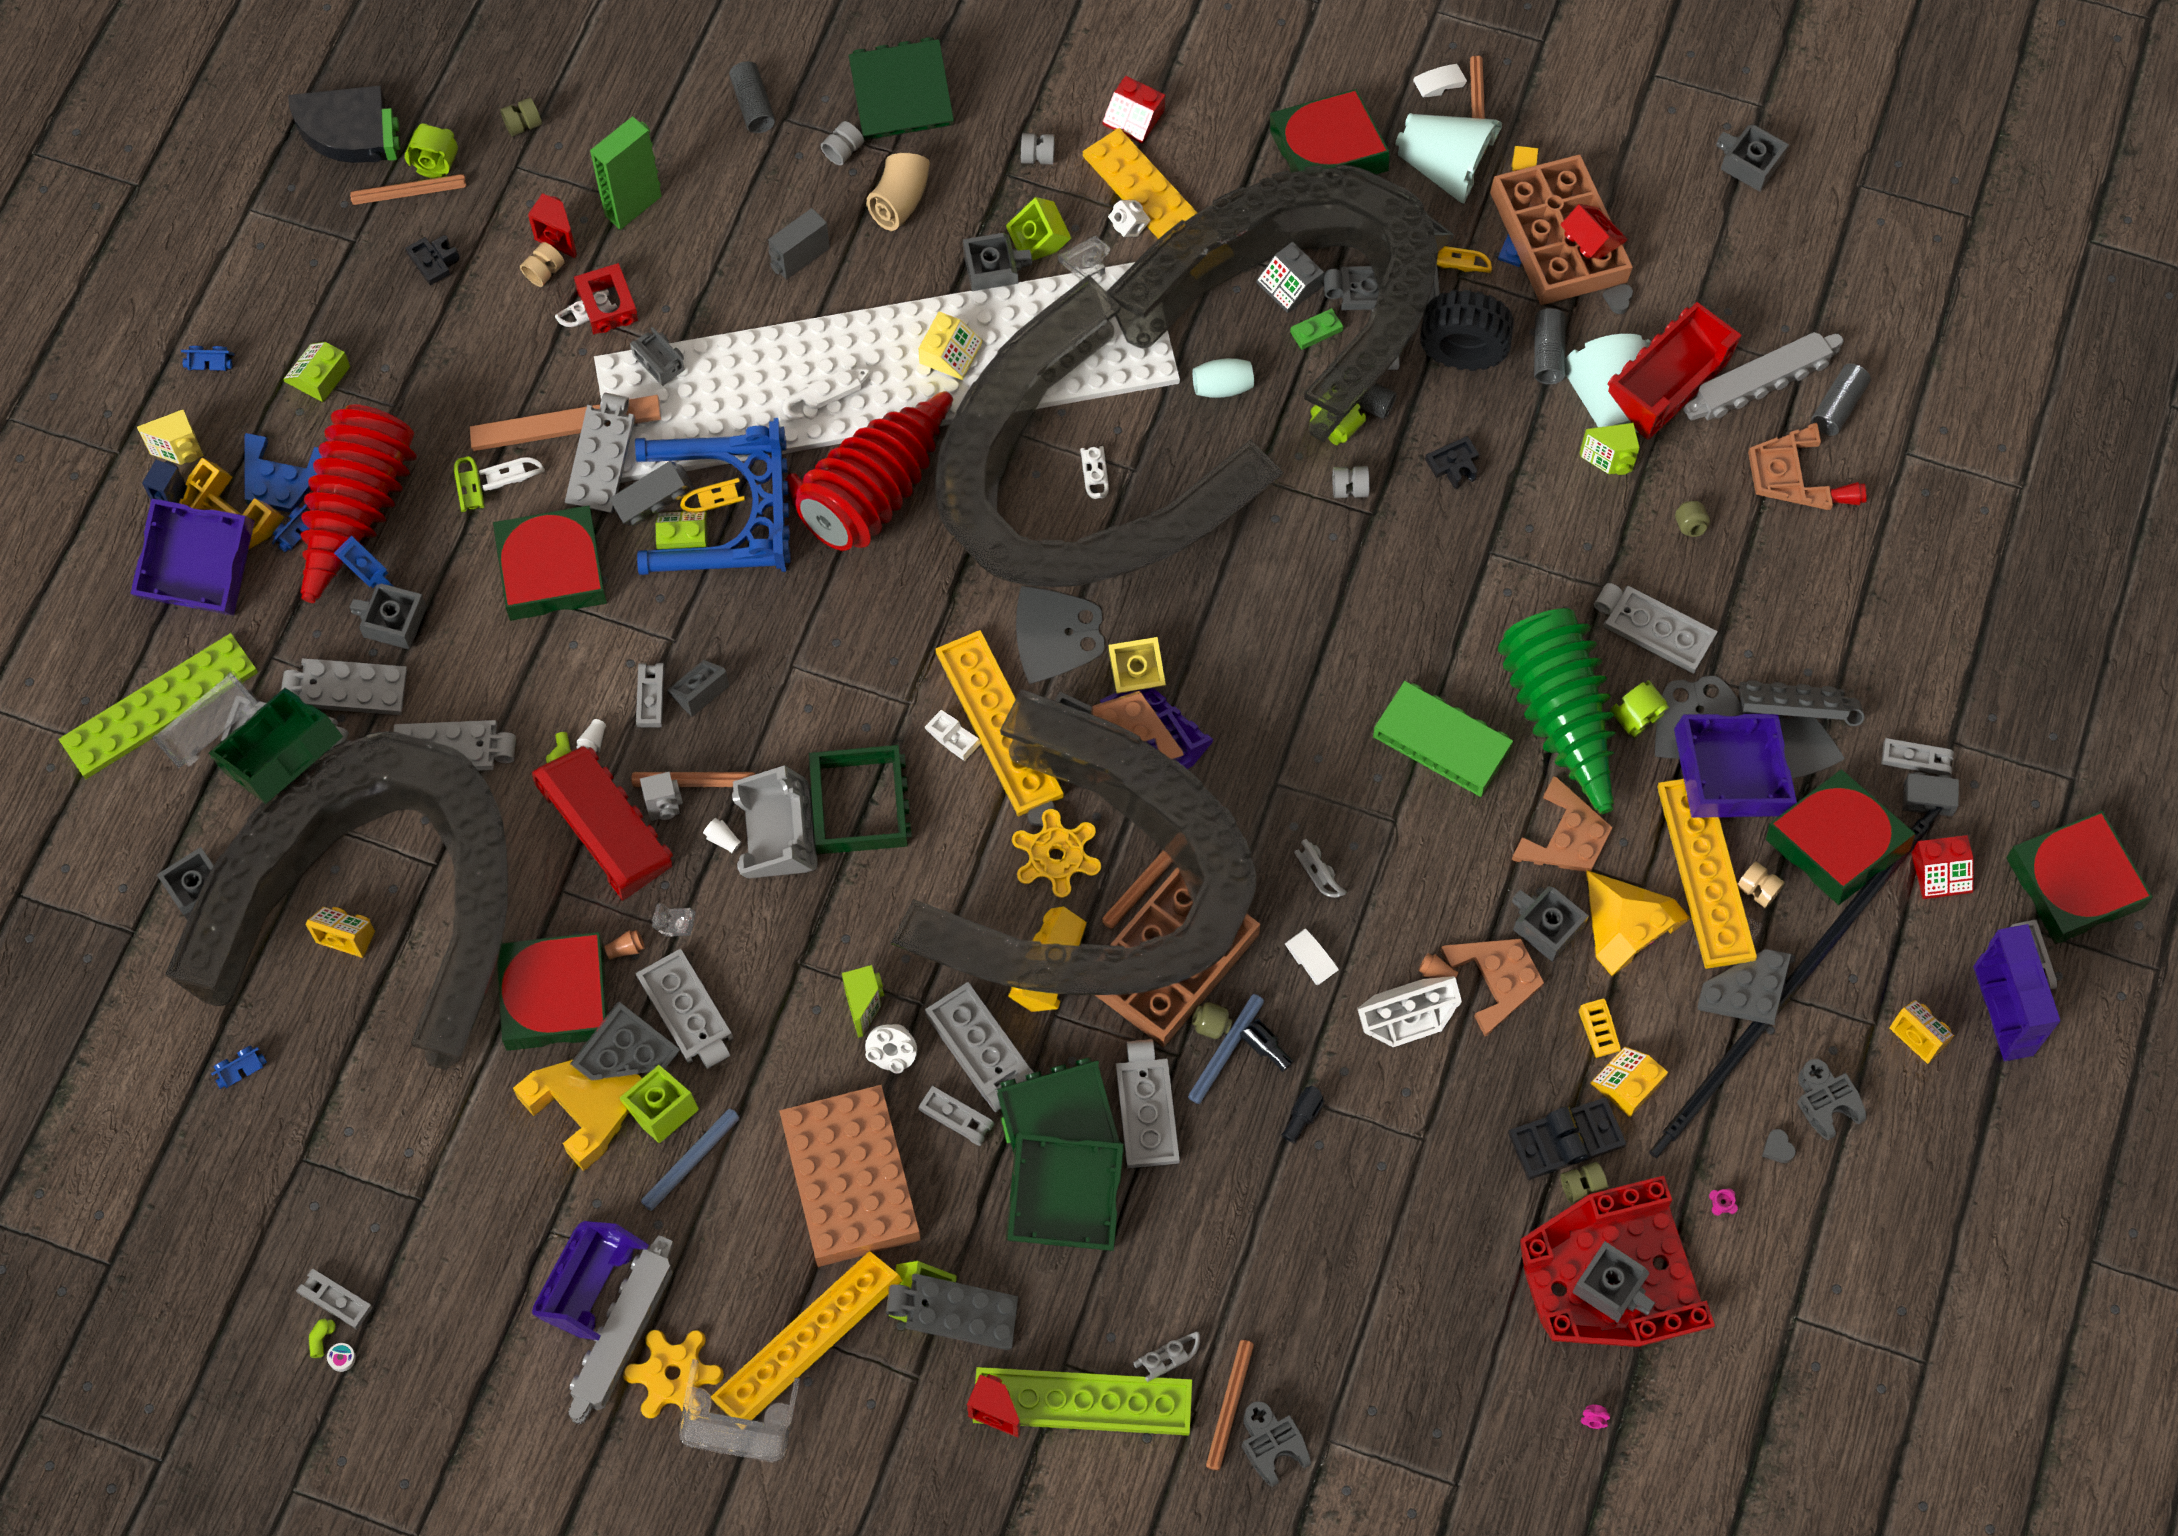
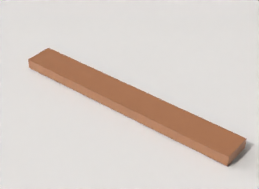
M658 395L629 399L626 415H635L634 424L661 420ZM600 404L593 405V408L600 409ZM587 407L470 426L471 448L473 451L579 434L582 430ZM610 421L606 422V427L610 426Z

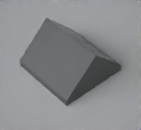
M703 660L667 689V692L693 717L729 687L727 673L723 667Z

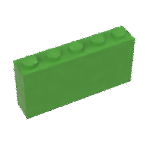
M633 116L590 150L605 217L620 230L662 197L660 191L661 184L657 176L658 170L655 165L656 158L653 154V144L649 135L650 129L644 122L637 121Z
M1406 681L1403 682L1375 725L1373 737L1480 797H1482L1506 759L1513 740L1507 734L1489 728L1482 720H1475L1469 717L1462 709L1453 708L1436 695L1431 696L1424 692L1417 684H1410Z

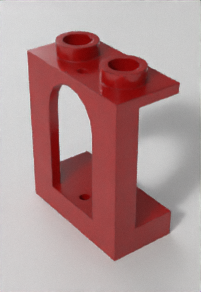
M619 263L574 277L576 290L583 302L593 335L606 333L611 329L628 326L638 321L636 307ZM615 286L620 299V306L612 313L602 312L597 307L593 293Z

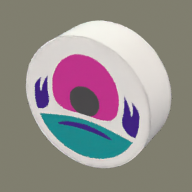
M345 1343L335 1344L329 1349L327 1354L329 1365L339 1372L349 1370L356 1360L354 1350Z

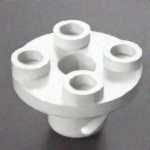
M899 1024L881 1025L874 1028L869 1033L865 1043L867 1060L880 1068L896 1074L908 1068L914 1062L917 1055V1045L914 1038L909 1033V1030Z

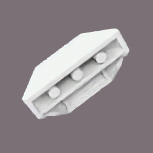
M1454 976L1421 979L1376 994L1357 1009L1365 1034L1392 1047H1396L1441 1032L1462 1000L1456 978Z

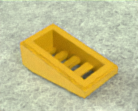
M1600 999L1581 1005L1578 1012L1595 1057L1599 1058L1620 1052L1621 1048L1606 1000ZM1598 1011L1600 1012V1014H1596V1015H1592V1016L1589 1015V1014H1591V1013H1595V1012H1598ZM1603 1020L1604 1024H1600L1597 1026L1592 1025V1023ZM1607 1030L1608 1034L1596 1037L1595 1033ZM1608 1040L1612 1043L1602 1047L1598 1045V1043Z

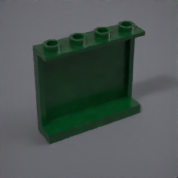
M933 37L921 39L919 43L912 44L911 41H904L898 43V46L895 47L880 45L872 51L857 49L853 51V54H848L864 140L954 125L939 39L934 40Z
M1091 1057L1077 1060V1066L1066 1068V1064L1050 1068L1052 1072L1050 1074L1042 1076L1041 1072L1038 1071L1025 1075L1026 1080L1016 1083L1015 1078L1000 1082L1001 1088L995 1090L1013 1154L1015 1138L1018 1133L1079 1141L1091 1140L1121 1143L1101 1078L1098 1060L1092 1061Z

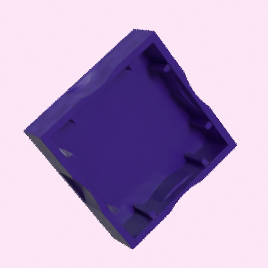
M151 498L144 530V545L137 562L131 594L141 599L234 616L255 521L244 515L217 510H199L185 504Z
M1682 715L1674 728L1691 818L1780 816L1797 803L1791 772L1785 759V744L1778 715Z
M2029 924L1998 929L1989 942L1986 952L1981 954L1973 966L2004 1062L2034 1056L2061 1021Z

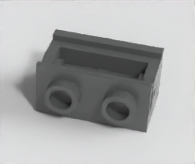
M651 327L652 335L648 332L637 340H633L630 343L633 356L664 386L685 370L683 364L684 356L678 348L673 349L670 346L669 340L662 332L658 333Z
M1922 772L1908 773L1903 783L1902 811L1927 813L1928 810L1936 809V806L1942 807V811L1938 815H1954L1958 808L1959 779H1953L1947 775L1927 776Z

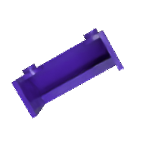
M581 1222L574 1229L535 1301L532 1314L542 1321L579 1338L599 1340L601 1335L593 1331L596 1324L595 1315L590 1312L613 1267L627 1264L633 1256V1249L647 1250L649 1245L618 1224Z

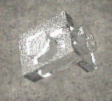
M657 904L652 919V927L665 937L691 936L696 912L691 908L669 909L663 904Z

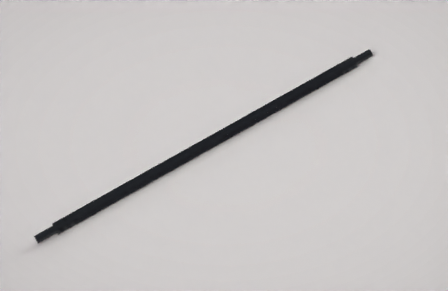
M1936 806V809L1928 810L1922 819H1918L1910 828L1915 833L1911 850L1887 869L1878 872L1867 881L1786 980L1778 1014L1914 849L1917 842L1929 831V825L1942 811V807ZM1753 1021L1686 1104L1674 1116L1668 1126L1665 1127L1662 1137L1649 1151L1651 1156L1658 1158L1670 1142L1678 1138L1770 1024Z

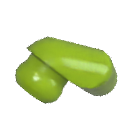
M559 732L555 735L557 747L546 756L547 763L571 752L566 732Z
M325 1318L318 1320L309 1333L311 1358L324 1356L323 1338L326 1334H332L335 1331V1322L333 1320H326Z

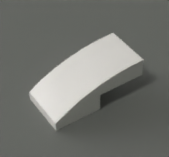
M1457 64L1427 71L1413 79L1423 98L1440 96L1445 89L1464 87L1467 82Z
M942 710L925 726V729L936 740L964 761L981 745L979 738L962 728L958 720Z
M1303 929L1284 943L1297 963L1303 965L1316 985H1319L1339 970L1322 946L1306 929Z

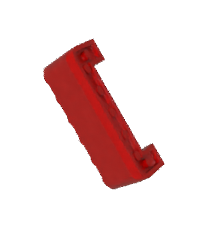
M1696 302L1691 308L1686 307L1679 315L1677 321L1672 320L1662 335L1658 333L1648 348L1643 347L1634 361L1629 360L1619 375L1616 373L1610 378L1607 383L1609 386L1608 392L1630 422L1634 424L1639 434L1649 440L1698 394L1700 385L1715 378L1726 367L1742 335L1700 303Z
M582 746L532 772L534 785L548 803L552 802L607 874L608 883L621 900L624 901L672 867L670 858L673 857V854L665 844L661 846L657 841L658 835L651 825L646 826L641 820L643 815L637 806L631 807L627 801L629 797L621 786H615L612 782L614 777L606 766L602 768L597 762L599 757L591 747L587 749L585 746Z

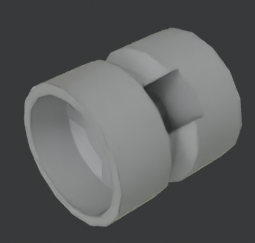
M843 121L833 131V134H830L821 143V149L830 161L837 165H843L852 155L851 152L856 151L864 143V138L854 125Z
M1022 133L1021 163L1034 164L1035 161H1039L1040 164L1053 165L1055 134H1042L1040 137H1037L1035 133Z
M1354 466L1352 470H1349L1347 467H1333L1332 484L1334 498H1348L1350 494L1354 498L1368 497V466Z

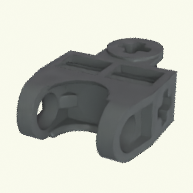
M1819 1059L1809 1060L1804 1065L1803 1069L1799 1072L1798 1082L1806 1094L1799 1098L1797 1104L1811 1126L1824 1139L1830 1140L1836 1136L1832 1124L1834 1122L1832 1113L1841 1112L1848 1118L1851 1117L1856 1124L1866 1121V1111L1860 1095L1846 1073L1834 1078L1827 1064Z
M1253 1402L1247 1407L1243 1421L1251 1437L1243 1441L1241 1447L1253 1468L1269 1486L1274 1487L1279 1484L1274 1472L1276 1469L1274 1461L1279 1456L1286 1455L1293 1458L1294 1461L1298 1460L1304 1469L1311 1465L1304 1439L1290 1415L1277 1421L1270 1407L1264 1402ZM1254 1413L1258 1416L1263 1415L1262 1423L1258 1420H1252Z

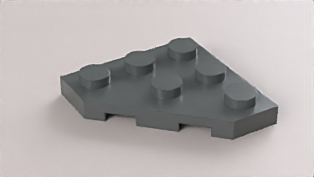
M1765 949L1756 954L1757 958L1755 961L1737 964L1704 982L1698 1002V1010L1775 1025L1791 962V954Z
M617 1002L570 1065L590 1080L651 1072L658 1065L666 1069L680 1049L622 1003Z

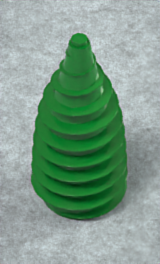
M1560 608L1541 612L1519 621L1504 633V639L1498 646V652L1501 655L1507 656L1503 662V668L1508 672L1514 673L1510 678V685L1516 689H1521L1516 697L1517 701L1522 705L1529 706L1524 713L1525 718L1529 721L1538 722L1533 728L1534 735L1548 738L1543 744V749L1546 752L1559 754L1555 759V764L1559 767H1568L1571 771L1569 778L1576 780L1580 784L1582 792L1587 795L1594 809L1599 814H1605L1614 809L1610 773L1613 771L1609 769V757L1615 752L1608 751L1607 740L1612 738L1616 732L1605 730V722L1610 720L1614 713L1602 711V705L1611 698V695L1599 693L1598 687L1606 682L1607 677L1594 675L1593 671L1600 666L1602 660L1600 658H1589L1588 654L1596 647L1597 643L1595 641H1584L1583 636L1590 631L1591 625L1578 624L1575 612L1572 609Z

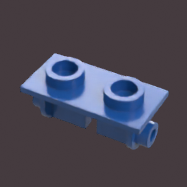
M189 346V350H181L182 353L187 355V358H183V367L188 370H206V361H209V370L227 371L232 369V359H229V356H235V354L227 351V347L213 346L212 350H203L204 347Z
M306 504L302 508L297 506L288 516L291 520L286 526L281 523L272 533L275 536L272 544L274 545L277 541L280 542L278 546L284 552L292 550L301 539V535L296 532L297 529L301 532L309 530L301 519V515L306 512Z
M250 1045L237 1052L239 1058L229 1062L227 1058L214 1065L216 1071L212 1072L211 1075L213 1076L217 1073L220 1077L215 1080L220 1089L223 1087L227 1089L232 1084L240 1081L242 1077L238 1070L243 1068L247 1076L264 1068L263 1065L267 1063L262 1054L257 1056L255 1051L259 1050V1047L253 1049Z

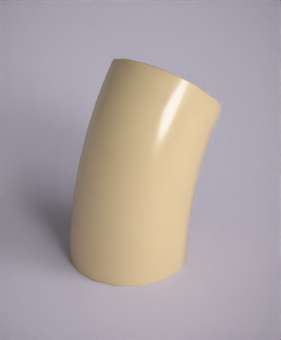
M898 153L886 158L882 178L878 186L868 195L866 203L872 218L884 229L889 231L897 230L915 210L928 179L930 162L926 157L912 153Z

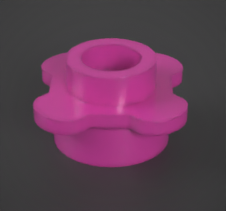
M1732 1189L1712 1190L1710 1192L1709 1198L1713 1203L1712 1213L1714 1215L1720 1216L1722 1213L1735 1214L1737 1212L1738 1206L1735 1204V1192ZM1721 1200H1725L1726 1204H1722Z
M1589 1405L1583 1411L1584 1417L1581 1418L1582 1424L1593 1429L1608 1426L1607 1420L1610 1419V1414L1607 1413L1605 1407Z

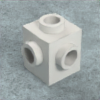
M1121 200L1117 202L1113 207L1114 210L1108 216L1113 223V227L1123 237H1138L1151 221L1143 211L1142 205L1136 200Z

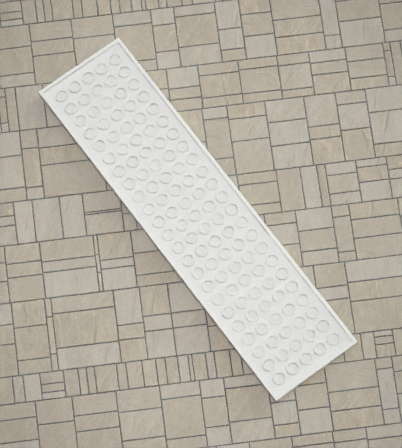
M1150 260L1018 282V284L949 294L669 343L673 349L678 348L683 354L685 370L664 386L633 356L632 350L594 356L601 399L604 392L629 397V399L658 395L660 400L661 420L633 425L620 483L640 480L668 462H637L635 453L636 438L661 440L745 435L746 429L751 426H765L769 428V421L779 418L780 426L785 428L787 450L782 451V454L841 444L846 438L853 437L858 429L867 427L872 420L882 419L889 412H900L904 407L915 408L918 403L925 402L943 391L950 393L954 401L940 426L1180 383ZM938 311L960 319L983 341L963 380L919 363L918 348ZM849 366L851 369L869 370L870 374L862 383L861 390L819 409L808 406L804 400L795 403L790 409L794 414H804V418L799 420L790 419L784 414L783 403L785 399L807 388L808 385ZM749 455L733 456L738 458L740 461H746ZM717 459L673 461L682 465L685 471L730 464Z

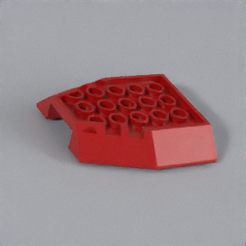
M1664 1176L1589 1194L1520 1239L1526 1279L1540 1322L1552 1341L1640 1347L1715 1327L1707 1301L1701 1302L1669 1207L1672 1197ZM1604 1241L1649 1271V1275L1642 1288L1646 1290L1644 1295L1654 1301L1655 1305L1648 1315L1637 1309H1634L1633 1312L1627 1309L1619 1322H1616L1572 1293L1576 1283ZM1655 1258L1664 1259L1667 1263V1268L1665 1270L1656 1269L1653 1265V1260ZM1562 1284L1566 1289V1294L1556 1296L1552 1292V1285Z

